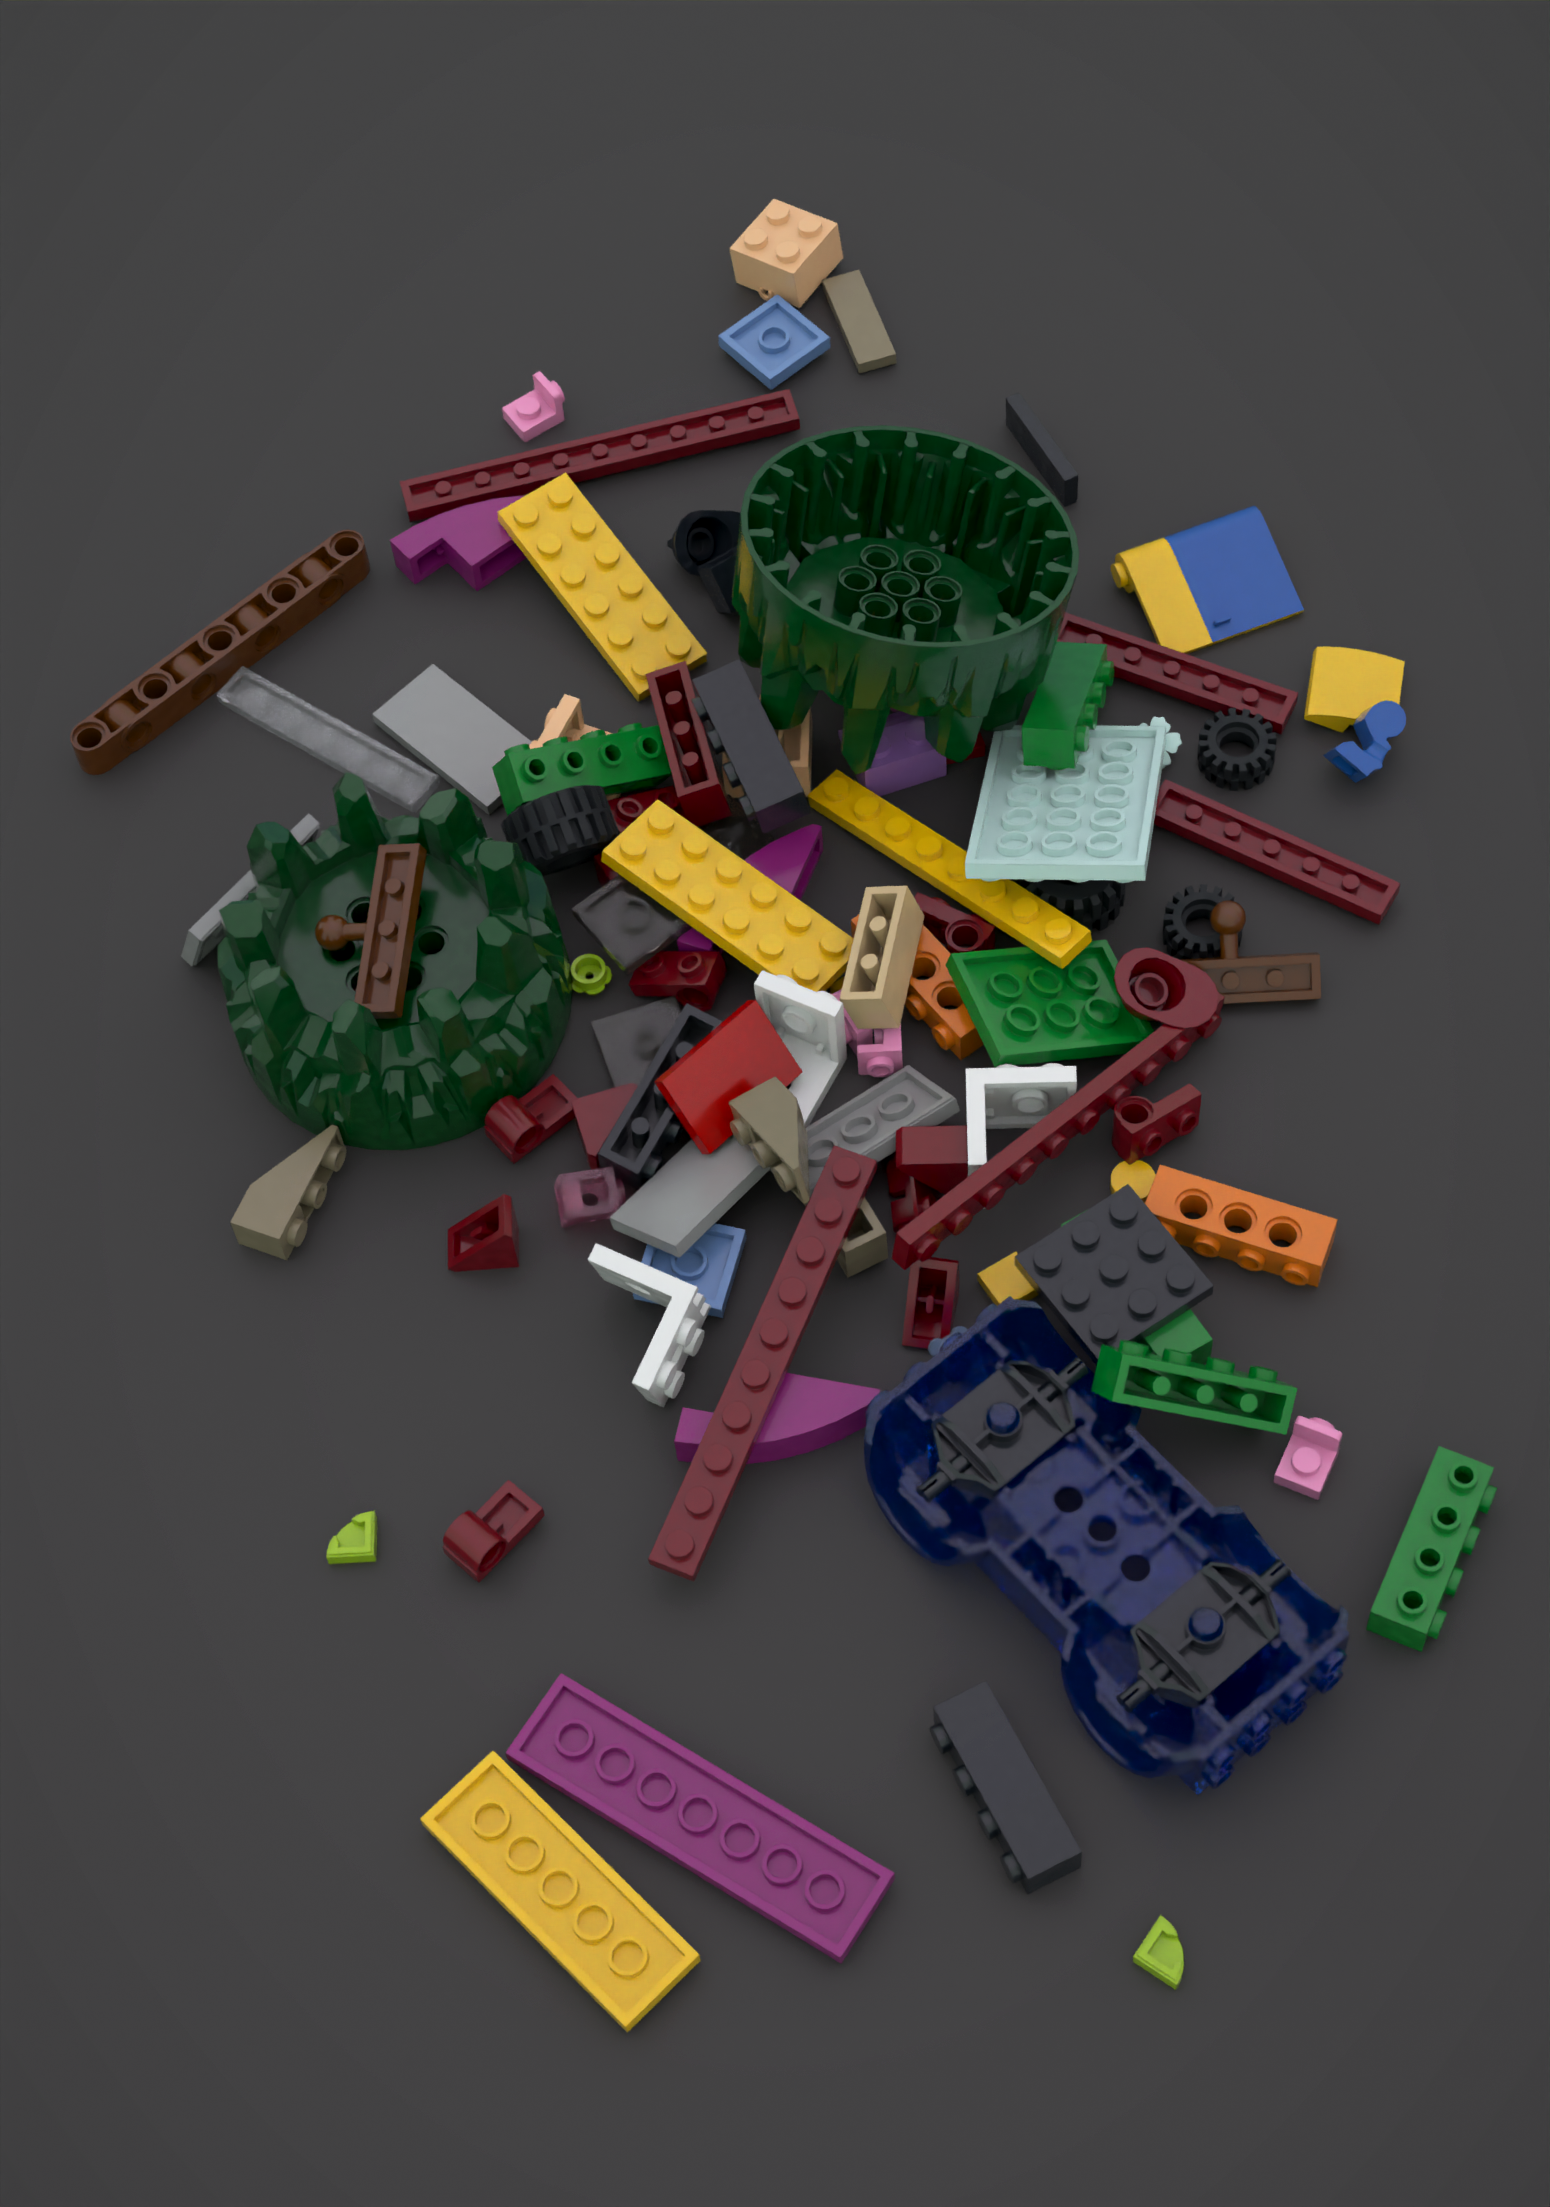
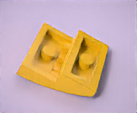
M1316 647L1313 651L1304 719L1343 733L1349 725H1354L1362 712L1375 704L1386 700L1399 704L1405 661L1359 649Z

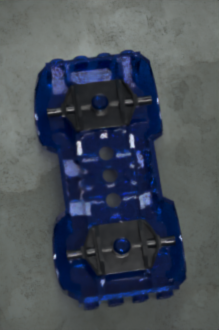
M1009 1296L998 1306L995 1303L987 1306L978 1315L975 1324L963 1334L956 1332L942 1344L939 1353L927 1363L920 1361L912 1366L904 1376L903 1382L892 1391L884 1390L871 1400L867 1411H865L866 1431L864 1436V1462L871 1490L888 1522L913 1550L932 1563L947 1567L975 1562L1061 1652V1674L1071 1706L1088 1734L1117 1764L1133 1774L1147 1778L1178 1775L1196 1795H1199L1209 1785L1212 1789H1216L1233 1774L1235 1768L1232 1765L1245 1754L1249 1757L1258 1754L1270 1741L1271 1735L1269 1733L1281 1722L1286 1726L1292 1724L1306 1710L1308 1705L1305 1701L1318 1690L1322 1694L1327 1693L1341 1680L1344 1674L1341 1671L1342 1666L1348 1657L1346 1648L1350 1633L1346 1630L1349 1612L1342 1605H1340L1339 1610L1333 1608L1311 1590L1266 1543L1238 1505L1214 1508L1136 1430L1142 1410L1138 1406L1132 1407L1128 1404L1113 1402L1092 1392L1095 1374L1061 1338L1051 1325L1043 1309L1035 1301L1014 1300ZM1070 1488L1078 1491L1083 1498L1082 1506L1077 1511L1071 1513L1059 1510L1054 1503V1497L1060 1490ZM1105 1522L1115 1529L1116 1534L1109 1541L1099 1542L1089 1535L1088 1529L1095 1523ZM1137 1556L1145 1559L1150 1566L1149 1575L1141 1581L1127 1579L1121 1572V1565L1127 1558Z

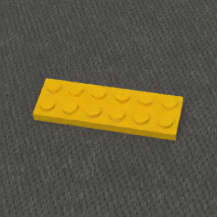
M566 473L498 511L499 523L638 702L651 695L646 678L647 673L686 661L689 671L707 661V652Z
M658 799L602 850L601 862L758 975L762 970L776 976L779 974L786 975L796 981L798 985L817 992L826 991L847 969L854 938Z
M494 1751L489 1753L420 1818L422 1825L627 2033L701 1961L700 1955Z

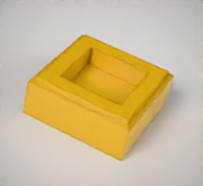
M1016 1251L977 1273V1281L1002 1315L1038 1295L1015 1266V1256L1018 1255Z

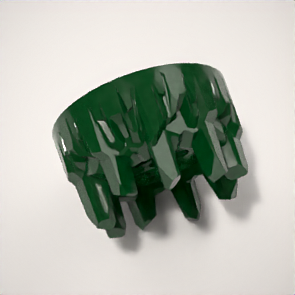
M886 425L855 426L807 437L784 448L764 463L753 476L744 493L732 589V605L740 615L738 655L740 661L746 665L760 668V674L762 675L760 702L773 729L785 730L802 724L818 692L823 690L834 703L844 707L841 753L855 775L871 768L891 708L910 715L924 717L925 738L938 753L958 763H961L973 752L980 727L987 732L1012 730L1019 719L1026 695L1034 691L1044 681L1052 659L1078 572L1079 548L1076 532L1068 514L1056 497L1037 478L1002 455L962 438L913 427Z
M346 772L332 788L337 823L335 826L331 825L328 829L321 831V836L316 841L301 846L288 829L276 822L268 821L255 825L246 847L256 890L249 892L247 900L232 901L219 910L226 936L218 945V970L227 999L226 1006L229 1020L243 1061L255 1084L271 1104L292 1122L315 1135H319L331 1125H335L339 1128L343 1143L346 1146L370 1150H410L435 1146L463 1137L485 1126V1117L497 1101L509 1095L515 1096L518 1100L521 1099L537 1084L545 1073L564 1038L571 1013L573 989L570 959L542 873L531 863L524 861L518 843L495 841L492 837L488 838L482 819L476 817L468 796L457 788L439 791L430 796L419 812V818L401 815L389 820L380 816L363 780L355 774ZM420 843L427 850L406 987L413 984H418L419 986L416 989L406 991L402 1018L375 1019L369 1008L354 1001L364 941H349L342 949L335 951L327 950L317 942L315 928L320 919L327 915L341 916L348 923L366 922L379 845ZM442 949L440 952L436 954H427L431 950ZM343 956H352L348 960L338 961Z

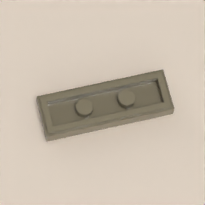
M860 270L823 279L824 294L858 373L896 364V352Z

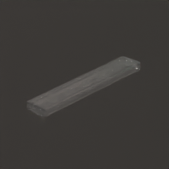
M243 666L216 694L220 704L340 772L357 775L363 780L365 786L413 813H416L440 786L439 776Z

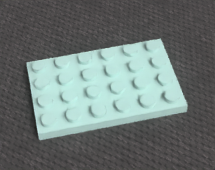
M1014 725L1012 730L994 731L965 860L966 879H981L989 882L999 879H1025L1029 882L1070 880L1077 883L1089 880H1114L1119 883L1145 881L1166 746V726H1096L1095 730H1089L1087 752H1081L1075 769L1066 768L1063 770H1052L1047 767L1026 766L1023 764L1022 725Z

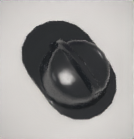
M698 510L689 512L680 520L672 539L667 541V547L672 549L673 555L682 568L692 575L700 576L697 567L737 546L740 513L727 510Z

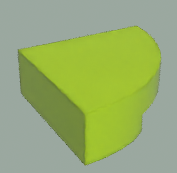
M375 1511L356 1515L336 1536L332 1537L326 1555L329 1564L376 1562L377 1516Z
M1160 1915L1134 1954L1133 1962L1176 1990L1183 1975L1184 1952L1175 1928Z

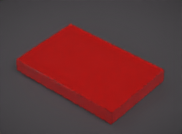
M747 1000L656 1079L654 1083L702 1154H711L733 1135L730 1122L734 1120L729 1101L774 1076L787 1087L802 1073V1070L756 1000Z

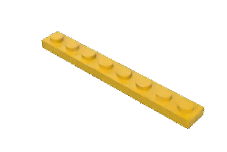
M836 769L807 795L810 807L1059 968L1063 969L1092 942L1091 931L1011 879H999L991 882L981 879H966L965 860L967 852L839 770Z

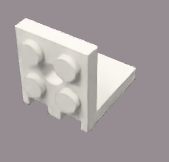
M762 970L754 983L755 999L802 1070V1073L790 1083L791 1087L788 1090L797 1098L805 1126L808 1127L847 1060L843 1003L828 992H815L798 985L796 981L786 975L779 974L776 976Z
M1049 1063L1041 1067H1017L1011 1064H1003L995 1068H966L968 1177L987 1162L986 1129L1033 1127L1076 1093V1066Z
M595 1243L588 1261L605 1281L667 1307L632 1381V1384L648 1401L664 1408L668 1398L674 1399L682 1387L685 1373L681 1372L688 1355L695 1356L703 1342L705 1331L701 1328L711 1306L705 1303L706 1299L702 1294L697 1293L698 1287Z

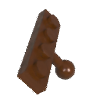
M420 843L379 845L367 923H348L341 916L327 915L320 919L315 928L317 942L327 950L335 951L342 949L349 941H364L354 1001L369 1008L375 1019L402 1018L427 850Z
M1222 901L1211 911V925L1220 934V957L1179 959L1196 966L1208 974L1215 983L1217 991L1225 997L1223 1004L1321 999L1320 954L1318 952L1238 956V933L1245 925L1246 914L1242 906L1234 901Z

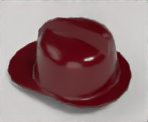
M1145 947L1135 948L1127 952L1116 965L1114 974L1116 991L1121 997L1126 1010L1138 1019L1158 1021L1168 1026L1188 1029L1199 1027L1209 1021L1217 1009L1219 996L1215 983L1206 972L1192 964L1169 956L1161 951Z

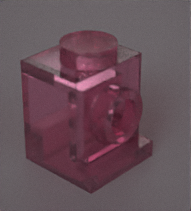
M613 1166L560 1174L554 1183L562 1228L609 1219L626 1202L623 1181L621 1178L615 1179ZM588 1192L595 1194L598 1198V1204L587 1206L582 1200V1195Z

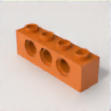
M859 914L851 919L852 938L855 935ZM922 925L905 1006L916 1020L923 1019L931 1028L934 1039L944 1050L951 1049L960 1060H963L984 1044L946 967L950 952ZM920 976L930 977L929 979H926V980L916 979L917 977H920ZM953 1005L957 1006L958 1008L948 1010L944 1009L943 1007Z
M1159 1165L1145 1202L1146 1206L1178 1244L1190 1247L1196 1253L1205 1257L1219 1256L1235 1261L1238 1265L1250 1271L1263 1270L1279 1275L1291 1284H1308L1317 1288L1334 1243L1338 1221L1335 1218L1163 1165ZM1194 1212L1200 1214L1202 1218L1189 1219L1184 1214ZM1239 1226L1244 1228L1246 1232L1233 1233L1227 1228ZM1275 1240H1285L1291 1246L1278 1247L1272 1242Z

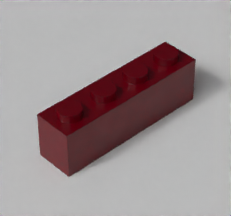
M686 661L647 673L646 678L677 796L687 820L696 827L732 816L716 754L707 735V731H709L707 722L701 723L691 699L698 695Z

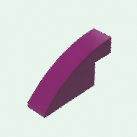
M526 495L497 498L465 505L414 525L390 540L395 565L416 585L448 563L476 591H479L526 559V556L498 521V511Z
M812 824L768 844L744 861L801 901L824 851L822 826ZM687 923L677 939L678 951H719L720 954L723 952L721 947Z
M786 1373L747 1464L776 1461L808 1453L837 1442L868 1426L880 1418V1389ZM682 1408L674 1440L678 1461L692 1462L712 1418V1412Z

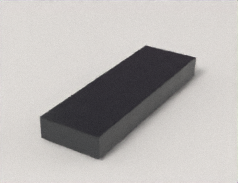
M1016 393L1007 397L1006 426L1062 505L1066 507L1077 502L1078 473L1022 395Z

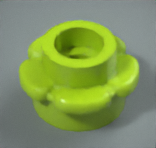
M595 954L581 955L571 965L572 989L577 993L584 992L587 995L599 994L605 989L604 985L611 981L612 974L610 968L605 965L601 957ZM588 975H594L592 979L586 978Z

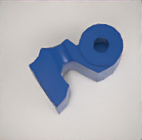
M1386 700L1375 704L1362 712L1353 725L1363 749L1358 747L1354 741L1343 742L1323 756L1355 783L1380 770L1387 752L1391 749L1388 741L1399 735L1406 725L1404 710L1393 701Z

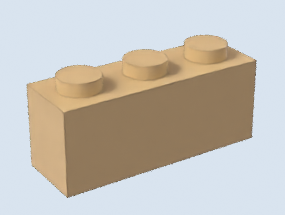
M908 886L865 888L839 999L857 1029L900 1027L925 916Z

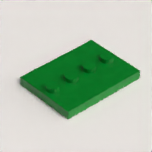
M1107 940L1092 941L1063 969L1028 947L951 953L946 963L948 972L994 1067L1003 1064L1024 1065L1126 1054L1154 1032L1149 1021L1134 1017L1123 1005L1114 982L1115 968L1118 961Z

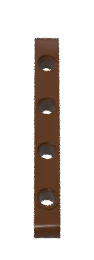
M350 529L334 533L110 697L99 709L78 723L71 731L70 742L82 770L91 775L104 774L133 752L146 746L363 581L369 575L370 563L362 535Z

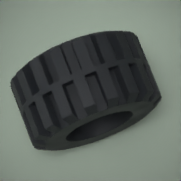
M595 785L574 786L539 797L514 810L501 823L506 841L518 843L524 861L536 867L542 873V876L557 873L594 859L595 855L601 853L603 849L620 835L604 790L601 786Z
M1017 879L1018 885L1091 931V935L1092 929L1095 927L1099 931L1108 927V919L1115 920L1120 913V906H1123L1125 901L1126 883H1119L1114 880H1089L1078 885H1066L1055 880L1029 882L1025 879Z

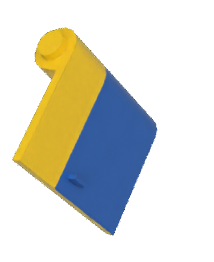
M1256 506L1242 509L1120 552L1115 555V563L1111 565V574L1118 588L1123 587L1128 593L1136 592L1157 643L1185 654L1295 616L1304 611L1267 524Z

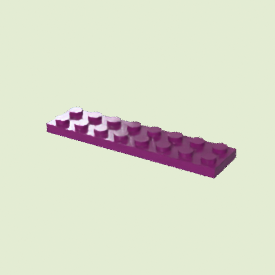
M560 1673L505 1753L507 1759L841 1964L895 1880L894 1872Z

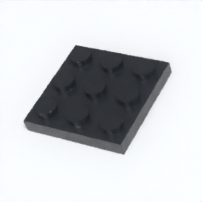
M1129 1184L1015 1256V1266L1096 1366L1102 1344L1119 1347L1120 1340L1138 1343L1213 1294L1214 1285Z

